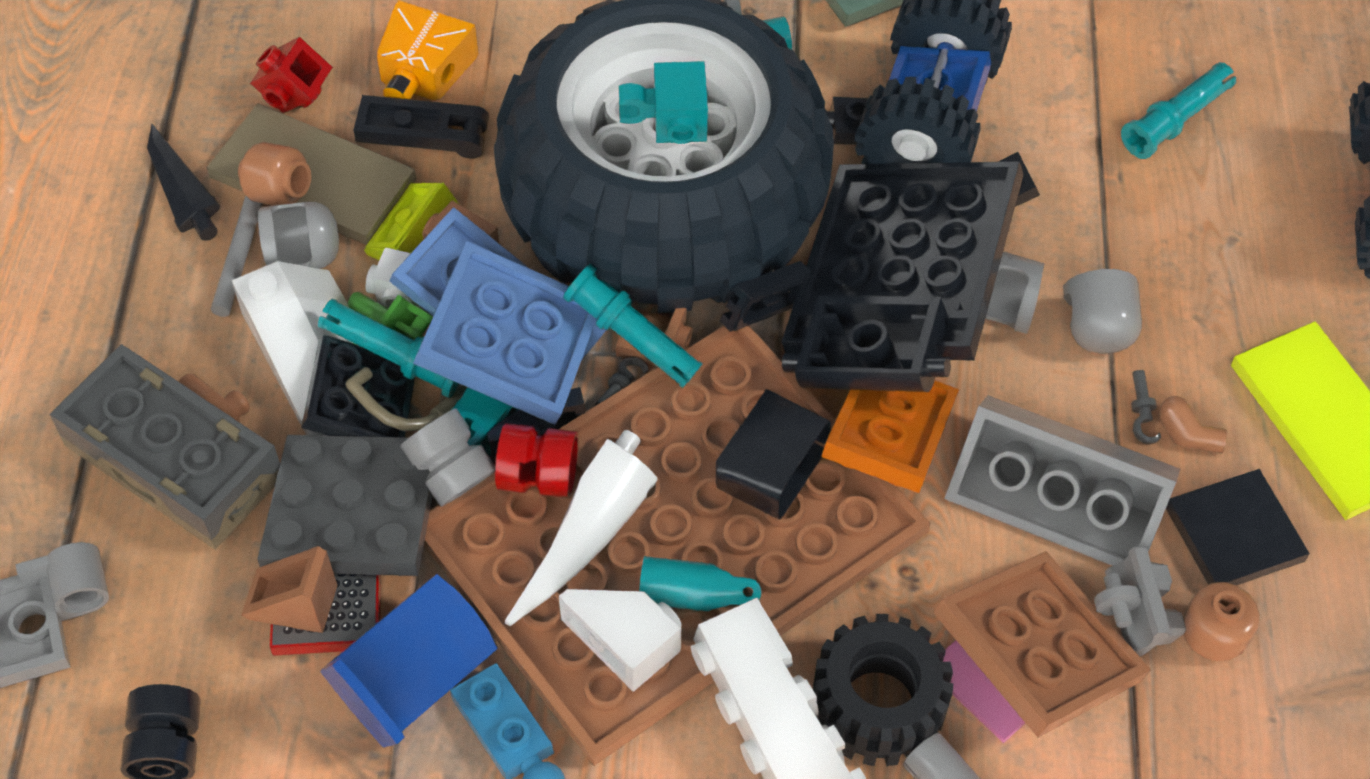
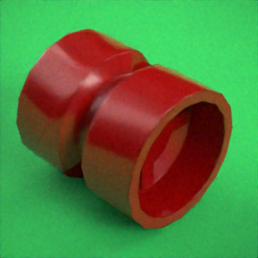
M505 423L500 433L496 456V489L526 494L531 487H537L539 493L543 496L570 499L577 467L578 432L548 428L543 435H538L533 426Z

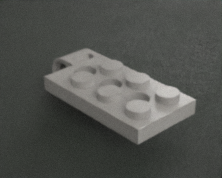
M85 542L60 546L51 551L47 556L15 564L18 575L0 580V688L71 668L62 621L94 612L102 608L109 600L102 560L97 546ZM35 614L46 616L44 625L38 631L32 634L19 632L21 623L27 617Z

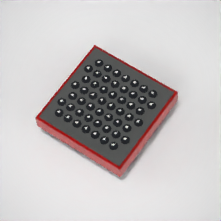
M334 574L337 589L323 633L271 624L270 650L272 656L344 651L380 621L381 575Z

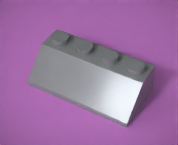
M988 395L978 406L944 499L1114 566L1125 560L1128 556V551L1133 547H1143L1149 551L1177 482L1180 468Z

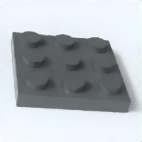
M287 435L257 558L259 566L262 567L319 546L327 551L334 574L418 576L433 495L425 485L430 471L428 469L418 470L416 466L411 464L400 448V445L408 438Z

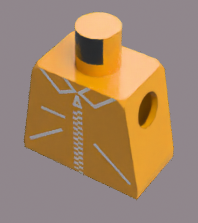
M398 0L377 50L380 78L386 85L383 90L384 97L411 99L413 94L431 100L441 99L479 55L475 24Z

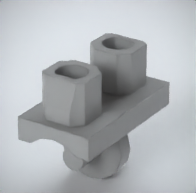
M1133 547L1128 551V556L1125 560L1109 567L1105 571L1104 582L1106 590H1103L1094 598L1096 611L1106 616L1114 615L1116 626L1121 628L1124 640L1139 657L1145 655L1156 645L1171 644L1185 633L1186 627L1182 613L1176 609H1164L1161 599L1162 596L1170 591L1172 583L1168 565L1151 562L1147 548Z

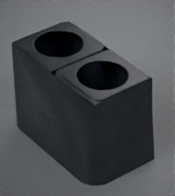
M766 389L716 460L717 489L780 520L822 459L824 447L815 443V440L826 444L831 432V421Z

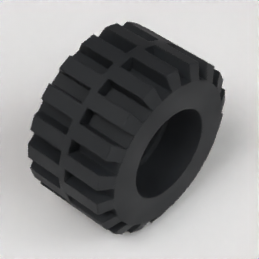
M876 614L875 622L868 623L866 617L861 616L854 619L851 630L844 624L836 629L833 641L827 639L821 648L820 659L817 658L813 682V691L817 696L816 703L819 711L816 717L821 726L827 725L830 727L834 725L845 742V748L842 749L843 755L851 760L854 754L858 753L864 756L863 764L875 766L876 758H885L886 766L898 765L902 754L907 758L919 744L942 729L954 685L950 683L953 675L951 662H943L946 651L940 642L932 645L929 643L931 632L923 626L918 631L911 629L910 619L900 616L899 622L893 623L888 622V614ZM865 674H887L895 677L905 685L911 695V699L897 707H877L860 698L854 691L851 683Z

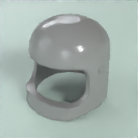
M300 202L266 206L258 210L259 237L266 265L279 261L320 269L331 264L336 258L339 249L338 227L333 213L325 205L317 202Z
M1003 251L985 319L1006 324L1014 328L1015 331L1027 334L1035 311L1045 264Z
M1099 269L1078 274L1063 285L1064 299L1072 306L1071 332L1079 346L1089 352L1111 354L1127 349L1138 339L1142 329V312L1139 282L1136 276L1118 269Z

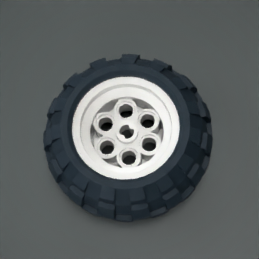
M606 0L584 9L583 13L576 16L575 23L559 24L530 50L521 75L514 74L496 119L498 132L494 145V156L501 199L512 224L524 243L531 241L532 250L541 265L566 285L568 282L572 284L589 264H593L597 268L595 274L599 280L606 282L618 292L626 291L630 295L629 298L632 300L630 305L633 302L657 304L658 313H674L677 308H686L687 311H692L694 301L708 298L717 303H726L729 299L737 297L733 293L736 284L758 278L760 275L784 267L798 252L809 234V228L812 227L823 209L828 195L834 150L833 129L825 111V100L811 69L804 59L799 60L794 50L788 49L785 38L768 24L754 15L738 14L731 7L727 6V2L721 0ZM705 61L708 101L707 142H690L686 144L656 143L655 118H646L644 121L636 124L620 123L619 85L634 83L645 88H654V63Z

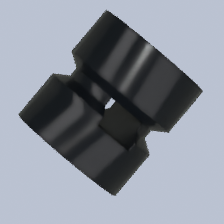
M168 684L146 685L138 687L129 693L125 727L131 733L126 735L123 740L120 771L124 776L129 779H190L193 777L196 766L197 742L191 735L195 734L199 728L201 699L197 693L188 688Z

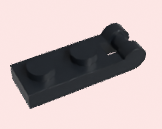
M362 95L353 131L356 142L454 151L464 158L474 159L482 154L484 139L481 133L487 130L489 113L484 108L473 105ZM451 126H459L463 130L451 129Z

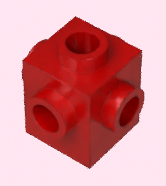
M299 36L278 48L275 45L267 48L256 62V66L260 69L250 84L262 94L263 99L269 105L279 109L284 114L298 106L306 108L311 105L322 91L321 85L333 67Z

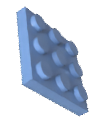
M466 241L413 364L556 425L564 409L596 319L575 301L568 303L563 299V295L569 288L568 285Z

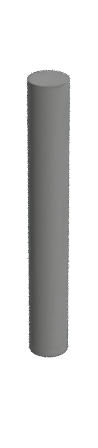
M245 196L211 306V312L221 317H226L230 314L236 295L232 280L242 275L258 222V210L263 205V203L251 201L247 196Z

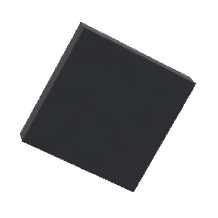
M1260 469L1170 498L1166 510L1208 584L1226 582L1239 585L1303 563L1310 554Z

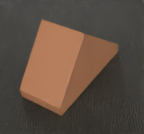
M317 546L257 568L241 616L252 621L323 633L337 589V582L327 551Z

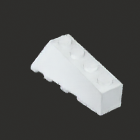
M758 598L698 624L693 638L695 644L691 645L693 658L700 672L704 676L711 674L720 693L715 695L718 708L729 725L736 723L745 741L740 744L742 755L754 775L761 773L764 779H866L860 767L849 772L845 766L842 749L845 748V742L834 725L830 727L827 725L821 726L816 717L819 712L816 703L817 696L807 679L804 680L800 675L792 677L787 668L793 664L791 653Z

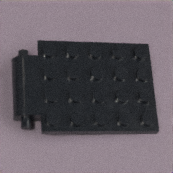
M1020 161L839 165L806 265L812 271L806 286L800 292H797L781 341L785 351L782 358L783 371L785 373H795L796 380L801 388L929 392L933 387L935 377H949L951 371L950 360L974 361L1024 175Z

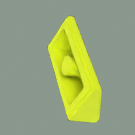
M410 183L365 246L364 252L377 260H380L385 248L412 253L423 241L422 231L429 218L436 213H440L451 201L457 204L459 202L444 183Z

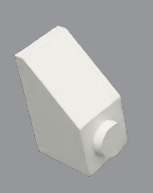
M567 589L559 595L561 620L633 692L681 652L682 624L680 619L667 604L660 602L657 605L645 592Z

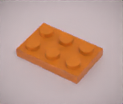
M935 380L929 392L850 390L829 434L821 457L837 462L844 467L885 480L892 485L920 493L959 389Z

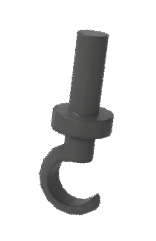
M635 356L623 359L619 364V373H615L609 378V389L595 403V406L631 384L634 376L626 368L627 366L636 365L645 374L648 372L647 363Z
M1136 370L1132 374L1137 400L1131 403V407L1134 413H1139V417L1134 421L1133 433L1140 442L1153 444L1160 440L1161 434L1158 433L1155 437L1146 436L1141 430V423L1153 420L1152 411L1157 409V402L1155 398L1149 397L1145 371Z

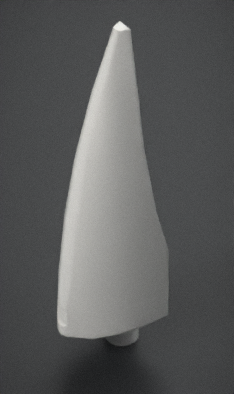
M624 430L616 443L609 439L605 441L580 478L549 552L507 616L505 624L513 625L550 598L577 575L611 541L646 498L649 490L655 485L658 479L654 473L632 455L641 442L636 434L629 430Z

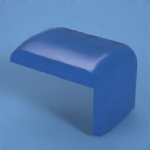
M436 574L330 661L320 672L358 720L384 748L396 745L404 739L405 736L402 733L404 729L487 659L498 647L474 608L453 586Z

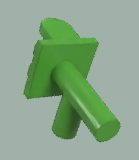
M361 292L353 293L348 300L350 309L413 340L418 336L423 337L422 334L433 318L400 295H397L389 308Z

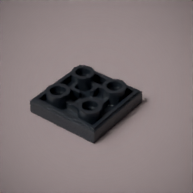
M323 335L317 346L301 428L327 436L405 438L406 431L385 425L369 413L346 388V381L364 367L369 368L373 377L361 386L388 412L408 419L415 378L411 380L405 377L404 373L400 372L401 366L359 345Z

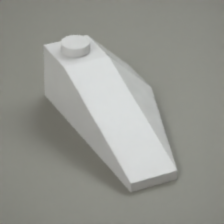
M276 261L232 280V284L242 315L299 423L302 425L318 342L323 335H327L353 344V342L319 328V317L327 316L322 310L332 298L348 308L349 306L329 270ZM303 429L306 435L327 436Z

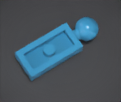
M497 663L450 690L453 702L505 779H513L521 773L524 774L522 779H565L564 773L557 765L551 762H542L554 754L552 743Z

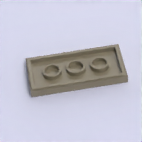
M259 103L256 104L207 166L210 178L242 191L238 167L245 153L253 145L267 142L296 148L304 155L311 170L310 187L297 203L317 202L325 205L334 215L338 233L366 245L410 183H414L416 180L414 168Z

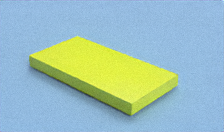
M1314 321L1235 356L1231 367L1343 518L1348 520L1369 510L1370 390L1317 322Z

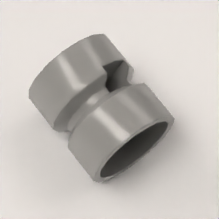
M457 408L438 417L400 445V448L413 466H416L418 470L428 469L430 471L425 485L440 507L447 505L494 473L496 467L482 445H468L467 442L471 436L470 427Z

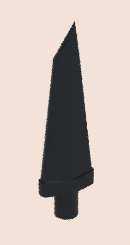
M151 124L147 150L172 210L177 228L180 232H186L195 228L202 240L208 241L213 239L217 235L218 230L211 217L220 209L218 201L208 192L156 127Z

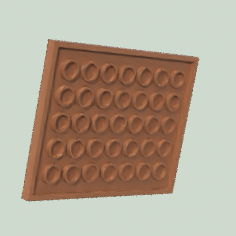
M722 326L685 349L696 360H700L703 365L696 371V374L683 389L675 380L657 367L588 410L585 414L580 415L561 427L560 430L578 432L577 467L570 499L543 496L539 493L537 487H531L526 494L499 491L496 489L494 472L443 507L437 505L430 510L424 547L464 599L474 608L494 638L593 766L714 683L711 674L704 676L695 663L691 652V645L695 644L693 638L698 624L740 605L729 604L726 607L715 608L709 612L671 608L682 624L681 652L633 692L561 620L559 595L565 590L639 591L644 556L713 563L733 576L751 578L759 583L761 587L759 602L781 636L929 532L931 523L897 486L861 471L844 467L837 462L823 457L780 520L717 489L716 460L766 389L830 420L831 430L836 421L807 388L799 386L793 373H785L783 371L782 361L750 326L732 332L725 326ZM624 430H629L636 434L641 442L632 455L654 473L658 479L655 485L649 490L646 498L611 541L577 575L550 598L513 625L505 624L507 616L549 552L580 478L605 441L609 439L616 443ZM815 440V443L822 447H825V444H822ZM746 587L743 589V594L747 597L751 596L753 589Z

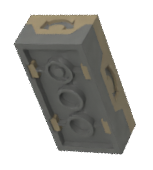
M123 344L110 354L50 413L52 421L66 447L215 550L275 487L280 462L273 444Z

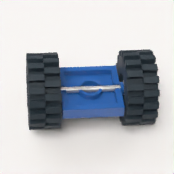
M903 0L890 38L893 41L891 45L892 53L898 54L890 78L885 88L880 84L874 89L873 95L869 96L855 134L854 142H857L855 147L857 156L864 155L862 164L957 163L972 161L980 133V123H976L980 99L988 77L993 79L997 75L999 67H1001L1012 30V22H1008L1010 14L1007 7L999 9L1001 0Z

